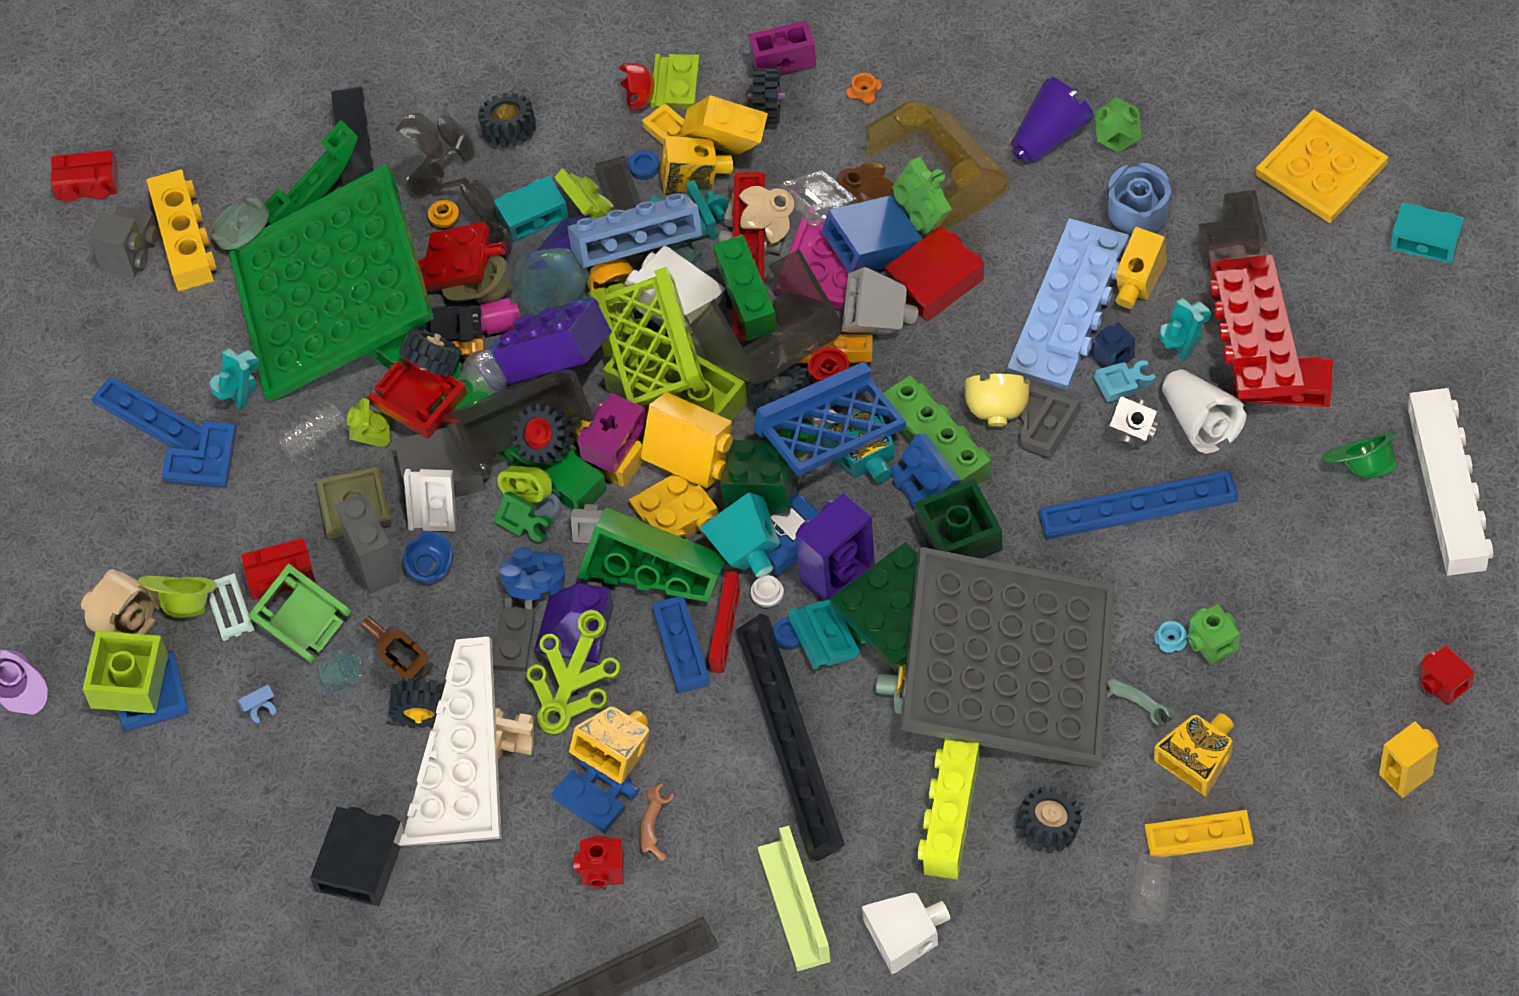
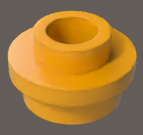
M440 200L430 206L428 218L435 227L448 228L457 222L459 210L452 201ZM441 211H448L445 214H439Z

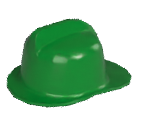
M1385 432L1373 438L1350 442L1334 448L1322 455V461H1344L1354 474L1369 479L1377 478L1397 468V460L1391 443L1396 437V432Z

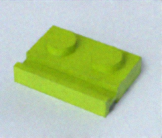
M655 54L653 72L655 88L650 102L651 108L660 107L665 103L671 109H688L696 104L700 64L699 55L669 54V57H660V54Z
M563 168L554 177L583 215L587 216L589 214L591 218L596 219L606 216L608 212L612 211V203L604 196L598 194L597 190L599 187L589 177L584 176L582 179L573 173L568 174Z

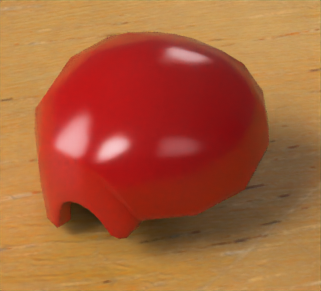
M622 63L619 66V70L627 73V76L620 81V84L627 90V107L631 110L644 109L653 98L655 88L654 77L651 71L643 64ZM632 95H637L638 98L635 101L630 100Z

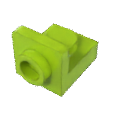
M362 398L355 407L350 408L346 420L349 426V439L377 447H386L390 442V416L369 410V399Z

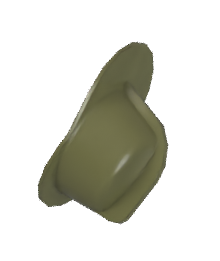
M493 256L488 259L485 266L483 281L442 289V292L451 301L474 300L482 305L500 300L503 296L512 293L514 288L506 273V261L503 257Z

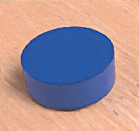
M647 150L634 153L628 162L630 174L639 180L653 178L660 169L657 155Z
M788 617L782 618L774 624L773 631L779 648L794 650L801 646Z

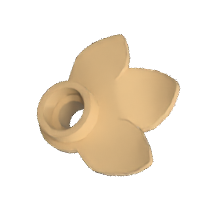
M760 186L749 187L740 193V199L747 205L741 216L740 227L752 230L764 228L766 238L771 245L782 240L790 229L788 216L791 215L795 206L793 196L784 189L776 188L769 191ZM781 199L785 205L779 207L774 203V200Z

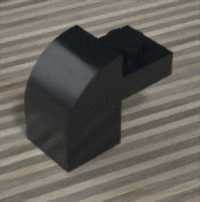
M431 306L434 319L427 322V331L429 333H437L445 339L474 340V338H482L481 306Z

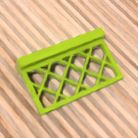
M666 266L655 270V277L598 297L601 311L612 331L609 334V339L626 398L640 406L654 402L665 392L674 395L690 388L694 392L707 388L675 280ZM652 288L655 289L656 296L650 306L638 301L642 292ZM621 300L628 303L621 316L611 314L608 305ZM634 306L646 311L639 325L627 320ZM653 314L664 319L658 333L646 328ZM623 325L635 330L628 344L617 338ZM642 333L654 338L647 352L635 347ZM661 341L672 346V350L666 360L654 355ZM631 352L643 357L636 371L625 366V362ZM650 360L662 365L655 379L643 374ZM669 368L680 373L682 381L671 385L662 383ZM639 379L651 384L646 394L634 397L633 389Z

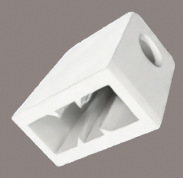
M913 892L862 907L863 921L891 974L898 972L937 946L938 934L935 927L950 920L949 912L943 901L925 908L918 894Z

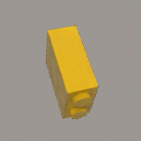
M709 95L687 109L680 137L711 139L716 150L732 155H740L761 143L768 113Z
M665 392L649 405L641 459L695 484H700L707 489L717 479H722L727 451L733 441V436L730 435L733 421Z

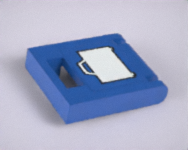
M797 489L790 514H770L780 541L779 548L773 553L767 554L773 565L772 572L776 576L798 562L795 533L803 522L812 520L820 513L803 495L798 496L799 491Z

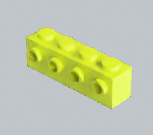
M945 739L943 749L937 748L935 768L939 769L938 779H931L929 798L934 799L932 809L926 808L923 826L924 829H928L926 840H920L918 849V860H923L924 875L958 880L980 759L979 743H965Z

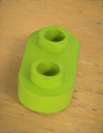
M510 466L500 472L497 478L498 486L503 495L511 491L529 502H540L552 492L550 476L545 471L536 467Z

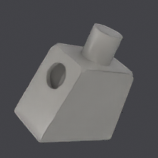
M863 267L848 273L842 331L876 335L891 334L901 330L903 323L914 324L918 316V308L905 303L907 294L905 285Z

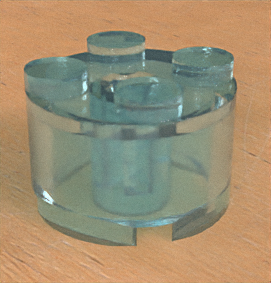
M564 247L528 252L520 257L514 269L513 279L518 282L519 291H516L517 298L521 305L532 313H541L550 307L558 308L567 305L572 301L582 298L585 284L589 280L588 269L584 268L577 261L572 251Z

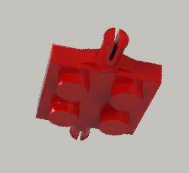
M485 222L430 233L427 254L424 258L418 259L420 270L424 271L423 281L426 290L431 292L483 281L484 269L488 259L493 256L505 255L507 251L505 243L501 241L489 244L490 228Z

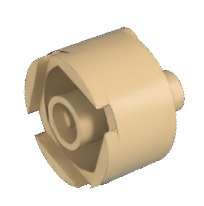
M114 569L107 571L93 591L88 592L81 602V608L85 610L86 625L93 632L105 631L144 635L154 625L155 619L151 618L154 608L159 610L160 605L156 591L143 587L139 584L138 580Z

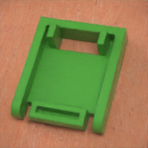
M288 564L248 617L312 664L316 658L307 652L308 648L311 647L320 654L344 623L335 613L340 611L341 614L348 617L352 611ZM287 584L294 591L274 616L266 607L281 587Z

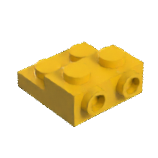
M672 474L629 499L630 507L642 522L686 540L688 536L697 531L703 532L700 527L718 515L716 505L700 484L696 486L695 483L676 474Z

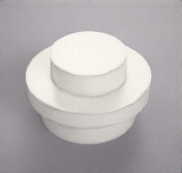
M765 575L759 577L751 587V598L760 607L770 608L776 606L784 596L783 585L773 576Z

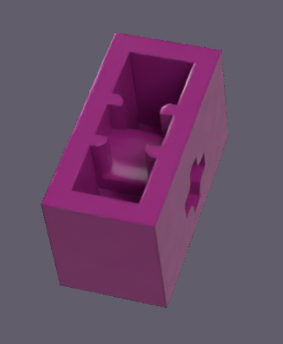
M808 21L748 34L750 57L754 69L779 68L780 75L816 66L815 43Z
M610 393L605 402H601L594 412V419L590 425L584 427L578 436L577 443L581 459L615 474L646 427L645 408Z

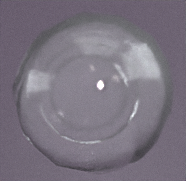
M488 349L473 352L459 369L460 381L469 380L472 383L474 392L482 391L490 395L499 394L509 385L492 351Z

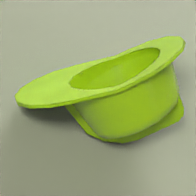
M142 576L138 579L139 584L143 587L157 591L160 607L166 614L175 618L195 617L203 614L208 593L217 588L215 581L202 577Z

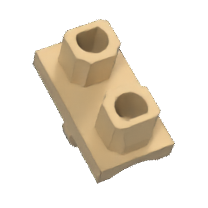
M495 708L498 759H501L504 751L531 755L534 748L533 716L520 713L516 716L515 720L504 719V713L500 709Z

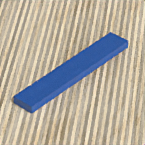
M1228 470L1039 508V516L1045 538L1049 540L1238 502V495L1231 472Z

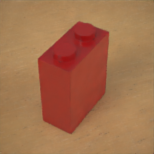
M941 225L885 267V276L905 285L907 289L906 303L916 306L918 314L926 322H929L984 280V262L978 253L969 251L963 245L957 234L954 232L950 233Z

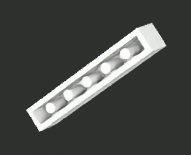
M1449 388L1410 393L1407 409L1446 574L1448 576L1486 571L1488 559L1493 558V547L1491 540L1485 539L1483 530H1486V519L1484 511H1478L1476 503L1479 502V490L1477 483H1472L1470 474H1472L1470 455H1465L1463 447L1466 445V438L1463 427L1458 428L1456 419H1459L1458 403L1456 400H1451Z

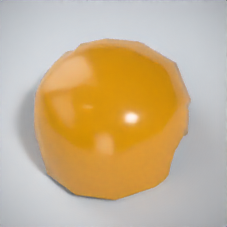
M624 258L593 265L587 277V286L589 290L605 287L611 282L624 284L633 268Z

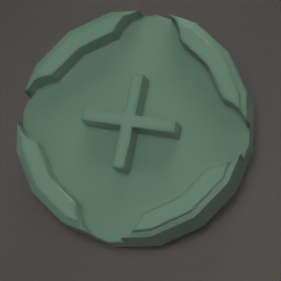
M258 198L244 199L246 203L240 206L238 203L232 204L216 219L212 228L215 232L211 234V237L221 249L232 250L243 246L257 236L266 225L269 217L268 209Z

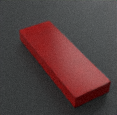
M726 571L709 654L710 669L714 673L725 672L741 591L740 578L737 572Z

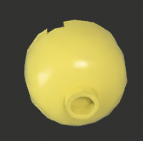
M990 374V378L984 381H980V375L972 376L965 380L966 403L976 417L988 420V426H1007V420L1017 418L1028 404L1030 394L1029 379L1024 381L1023 376Z

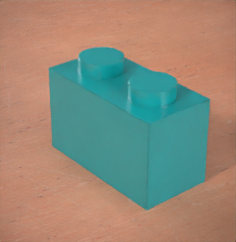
M551 176L532 181L529 185L513 192H507L494 200L497 217L512 243L561 222L562 219L568 218L566 202Z
M1402 202L1392 232L1390 249L1452 264L1462 234L1464 217L1456 216L1450 212L1427 209L1417 204L1411 205Z

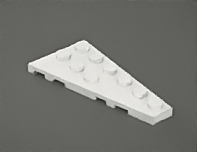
M490 637L457 639L445 678L446 684L441 700H439L436 710V720L433 730L430 731L418 774L417 788L413 802L409 806L404 834L401 835L399 842L401 847L502 839L492 639Z

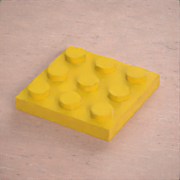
M1313 109L1256 167L1255 175L1331 224L1388 164L1389 157Z

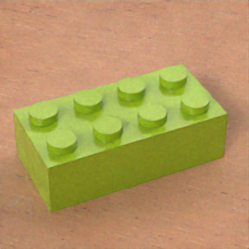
M634 332L630 335V337L626 340L625 343L628 344ZM642 333L635 347L647 352L654 338ZM661 341L654 355L666 360L672 350V346ZM631 352L625 362V366L636 371L643 357ZM697 355L707 388L697 392L690 388L674 395L733 421L747 403L745 381ZM613 356L603 368L606 390L627 400L616 359ZM650 360L643 374L655 379L662 365ZM669 368L662 383L671 385L682 381L680 373ZM639 379L633 389L634 397L646 394L651 384ZM651 403L642 406L645 408V412L648 413Z

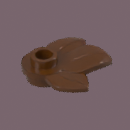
M863 162L855 169H844L838 174L836 179L839 193L844 197L850 198L852 204L891 195L894 197V190L892 188L894 184L890 179L883 176L886 167L876 162Z

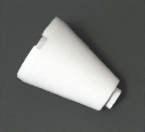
M1183 369L1173 371L1166 376L1162 392L1193 447L1205 454L1213 453L1220 449L1216 444L1226 438L1231 443L1238 436L1247 418V414L1243 410L1244 405L1238 398Z

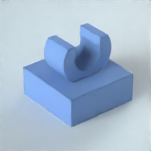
M268 684L236 700L242 712L250 709V718L256 724L260 722L257 716L259 707H266L271 716L276 714L275 706L271 702L266 701L274 697Z

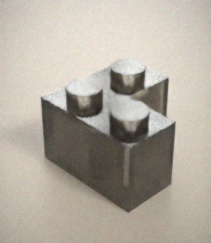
M1249 190L1224 194V221L1199 224L1198 249L1203 270L1209 269L1210 262L1220 261L1223 258L1239 259L1257 255L1265 256L1267 253L1268 241L1256 191Z

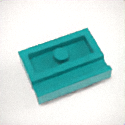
M830 600L804 605L803 609L799 610L795 608L790 609L788 618L813 669H818L820 665L824 664L830 666L858 658L860 651L845 620L830 606Z

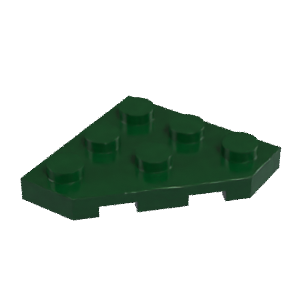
M904 542L829 598L830 606L894 671L907 662L918 553L907 542Z

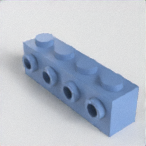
M671 194L662 201L654 203L642 202L636 208L625 211L613 210L608 212L606 216L596 219L583 218L577 221V224L567 226L572 255L584 268L702 235L698 206L686 194Z

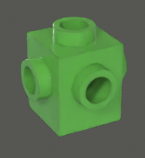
M1116 97L1096 110L1097 142L1119 152L1141 139L1138 108Z
M1218 604L1209 609H1200L1192 616L1189 621L1188 641L1196 652L1200 651L1210 665L1239 650L1240 633L1233 616L1228 612L1224 613Z

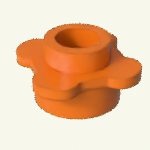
M859 73L853 77L852 87L846 91L847 96L850 99L857 98L863 100L865 104H871L875 101L876 92L881 90L882 83L869 73Z

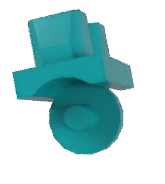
M694 180L685 183L687 192L683 193V195L686 194L698 206L702 229L701 236L691 239L694 240L706 235L709 236L710 240L719 238L715 228L717 224L714 216L718 220L724 219V211L729 205L726 196L723 194L715 195L713 191H709L705 194L706 200H704Z
M1184 298L1177 301L1169 323L1162 325L1158 334L1159 339L1164 343V347L1170 350L1175 348L1182 361L1189 358L1194 346L1200 343L1202 339L1201 328L1203 323L1209 321L1210 310L1200 301L1192 305Z
M230 348L222 352L221 373L214 376L210 381V391L220 400L232 398L236 403V408L242 410L248 403V395L257 390L255 377L250 373L259 368V359L249 350H245L238 355Z

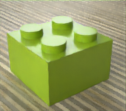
M96 631L82 689L90 708L156 713L168 660V652L162 637L157 635Z

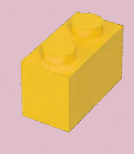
M1413 722L1384 744L1379 775L1401 798L1429 779L1434 773L1439 745L1433 733L1428 729H1422L1416 722Z

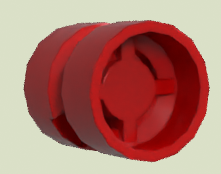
M825 347L814 352L808 361L810 385L849 369L850 362L847 355L842 350L834 347Z

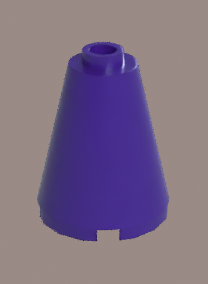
M1051 77L1050 80L1048 78L1043 82L1011 141L1012 153L1021 162H1036L1093 120L1094 113L1087 102L1084 100L1080 104L1074 97L1077 92L1063 81Z

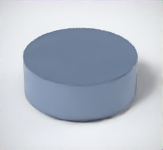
M553 493L540 502H531L537 505L534 513L536 516L547 515L553 521H556L561 515L560 500Z

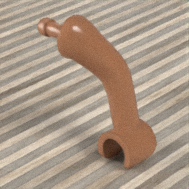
M663 783L652 786L649 789L647 796L650 804L640 826L642 852L645 853L651 850L659 861H664L666 855L655 846L658 838L655 836V823L662 804L669 803L673 799V793L665 795L663 799L660 798L659 789L663 786Z

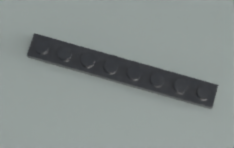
M760 613L736 629V633L810 857L813 860L820 861L845 846L770 619L768 616Z

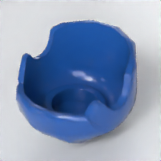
M424 531L419 537L407 544L403 555V563L407 574L419 583H436L450 572L454 553L450 541L441 533ZM435 561V563H436L435 569L432 570V571H430V572H428L429 569L431 568L433 562Z

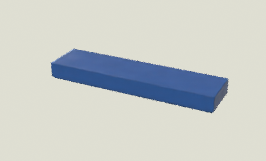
M112 376L108 378L91 398L95 405L171 448L199 450L202 427Z

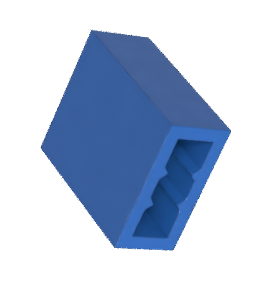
M892 195L830 209L821 230L849 273L863 267L873 271L883 269L922 240L919 231H916L906 216L905 211L899 206Z

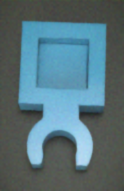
M1139 361L1134 365V368L1128 369L1126 363L1122 362L1096 370L1094 379L1107 403L1118 400L1120 397L1125 398L1136 395L1139 387L1152 385L1156 378L1155 374L1145 376L1140 373L1147 369L1149 363L1147 361Z

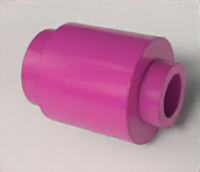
M509 298L480 305L482 334L487 333V336L510 330L514 326L513 321L520 317L517 302L511 304Z

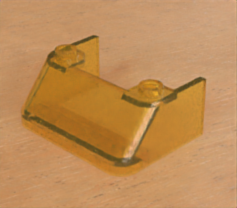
M909 101L865 126L867 154L870 158L921 128L955 165L952 171V181L958 190L945 197L952 208L941 224L946 230L951 229L1003 197L1009 190V177L1006 172L946 109L917 101Z

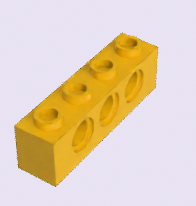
M182 169L146 179L177 290L182 291L214 282L211 271L216 270L217 267L212 251L208 253L205 251V246H209L210 242L205 227L199 229L198 222H202L203 218L199 204L192 205L191 199L197 197L192 179L186 181Z

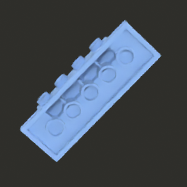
M1069 218L1008 364V374L1020 375L1025 379L1068 391L1082 355L1088 356L1093 341V338L1090 337L1092 330L1098 331L1101 325L1103 313L1100 310L1102 305L1108 306L1113 293V287H1110L1112 280L1117 281L1116 272L1129 241L1128 234Z

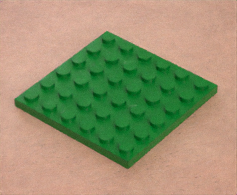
M387 164L267 226L243 246L229 250L254 355L259 359L258 371L264 395L271 402L407 333L411 327L417 328L434 319L393 170Z

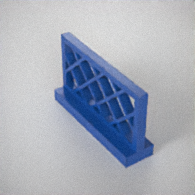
M863 362L757 408L753 429L760 438L766 436L796 475L800 476L904 429L906 421L870 378L872 370ZM868 391L874 398V404L855 400V397ZM834 405L849 407L847 416L829 412L828 410ZM852 409L871 412L870 421L851 417ZM875 414L888 416L892 423L884 425L873 422ZM811 416L822 419L819 428L802 424V420ZM826 420L845 424L843 433L824 429ZM848 425L867 430V433L861 437L846 434ZM782 428L795 431L794 438L792 440L780 437L776 431ZM799 432L818 436L816 445L797 441ZM822 437L840 441V445L834 449L819 446ZM794 450L813 453V457L800 463L794 455Z

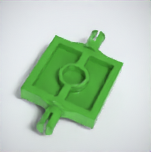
M917 157L909 161L892 188L897 202L904 206L906 216L916 231H919L922 238H925L940 227L952 208L940 187L941 182L945 179V174L942 175L943 171L935 169L931 173L921 157Z

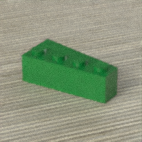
M606 507L595 525L577 578L589 580L590 577L604 579V583L618 585L619 582L637 585V589L640 590L660 589L665 590L668 595L709 602L726 560L718 552Z

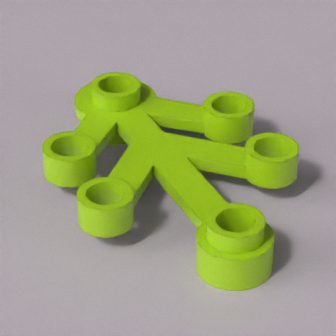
M588 610L579 617L578 628L582 634L568 667H566L560 652L561 641L557 636L546 634L540 640V648L547 654L559 684L555 698H553L546 683L549 676L548 671L539 664L532 665L527 670V679L534 685L542 704L537 715L538 724L542 730L549 734L564 732L570 725L572 717L592 708L602 710L609 703L607 693L600 688H595L588 693L587 697L568 704L573 691L603 678L615 679L622 672L621 664L615 658L609 657L604 659L600 665L581 673L595 638L602 636L606 630V620L598 611ZM597 620L599 622L598 629L589 631V623ZM549 639H555L556 645L552 650L545 648V643ZM609 663L616 664V670L612 674H607L605 670ZM535 670H542V678L534 681L532 678L533 672ZM602 694L604 697L603 702L598 705L593 704L594 695ZM558 712L560 720L555 724L550 723V715Z

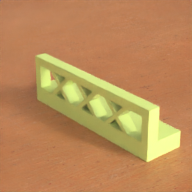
M786 826L779 828L781 841L758 847V853L798 972L831 961L829 945L790 827Z

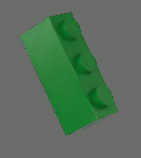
M740 235L713 244L716 266L747 341L777 331L774 308L744 236Z

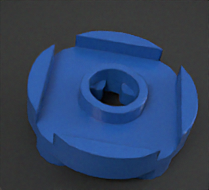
M526 547L515 549L513 556L506 559L499 569L501 586L504 585L506 587V593L519 599H541V593L551 591V595L556 594L563 588L566 581L563 557L560 554L532 551Z

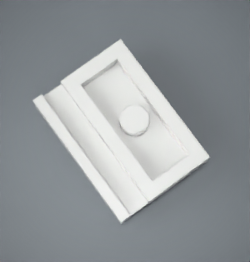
M406 469L404 485L408 530L423 528V531L455 532L457 518L453 470L420 469V472H411V469Z

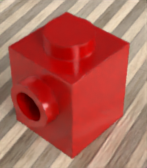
M1447 645L1438 652L1431 651L1421 661L1419 679L1422 688L1429 695H1436L1447 706L1472 687L1475 672Z

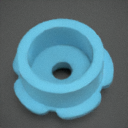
M1175 621L1163 623L1154 636L1155 643L1159 644L1160 649L1166 653H1173L1175 650L1181 651L1187 645V632L1180 623ZM1172 636L1174 640L1171 641L1168 637Z

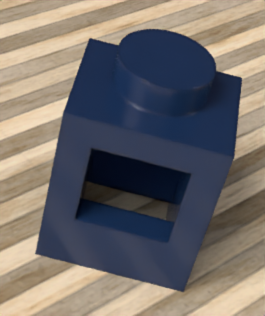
M1119 322L1109 325L1096 335L1094 350L1089 355L1103 368L1122 362L1128 363L1135 358V337ZM1121 352L1122 355L1116 358V355Z

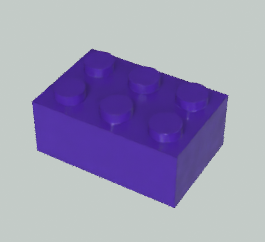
M578 299L560 309L550 307L535 316L525 314L513 321L514 326L500 336V342L492 350V353L507 382L510 384L586 363L612 331L595 299L585 302Z
M845 493L836 500L828 501L817 516L812 520L803 522L795 533L800 582L821 601L829 600V598L875 565L872 517Z

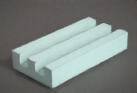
M235 573L214 580L217 583V588L219 587L232 627L225 628L213 591L209 592L208 599L222 640H228L229 637L234 635L235 637L242 635L241 633L245 631H254ZM230 583L244 622L241 624L237 622L225 585Z

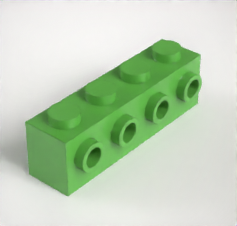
M909 375L883 393L906 421L905 428L899 432L910 443L917 434L926 433L961 479L959 484L974 478L977 484H980L991 476L992 460L989 453L983 447L978 448L975 445L967 429L962 425L958 426L951 419L947 408L943 404L938 405L932 399L930 391L923 383L918 384ZM885 416L892 423V420L888 416Z

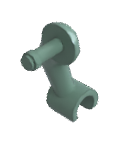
M1116 679L1107 681L1109 689L1106 691V700L1113 694L1124 697L1150 712L1152 722L1157 725L1165 726L1161 719L1163 711L1169 717H1175V709L1170 706L1159 705L1141 690Z

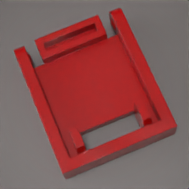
M402 357V360L408 366L397 360L374 387L376 394L370 393L366 399H369V404L429 439L467 394L466 386L451 376H440L436 372L431 373L427 369L426 371L422 370L417 364L413 365L409 362L410 360ZM442 396L446 397V399L441 403V405L430 416L429 411L432 409V407L438 402V400Z

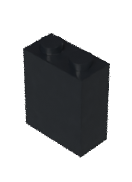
M337 806L310 877L315 892L379 907L401 848L399 842L401 835L404 834L401 821L388 814L377 816L368 814L357 807H348L346 809Z

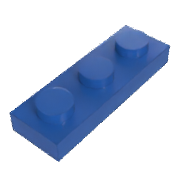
M678 596L652 603L655 620L678 693L710 685L709 675L685 598Z

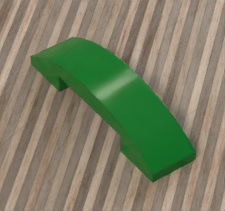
M342 120L320 142L327 150L292 189L285 194L278 188L264 203L268 209L269 217L267 221L270 224L319 200L339 178L353 153L358 137Z

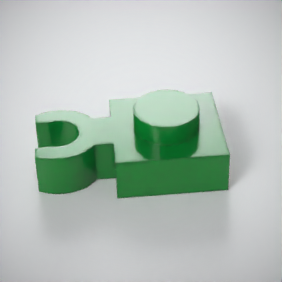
M511 491L504 493L493 521L518 536H523L528 531L530 537L539 542L548 538L546 534L540 531V523L546 527L554 523L553 519L547 515L536 516L534 513L537 505Z

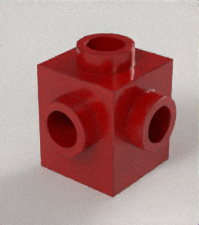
M592 836L589 839H580V852H574V872L581 874L583 885L603 888L609 884H624V849L621 838Z

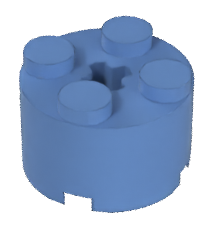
M1139 163V166L1129 168L1126 165L1115 171L1109 180L1108 218L1112 224L1120 231L1132 235L1135 226L1154 233L1166 224L1171 209V186L1166 173L1159 167L1149 163Z

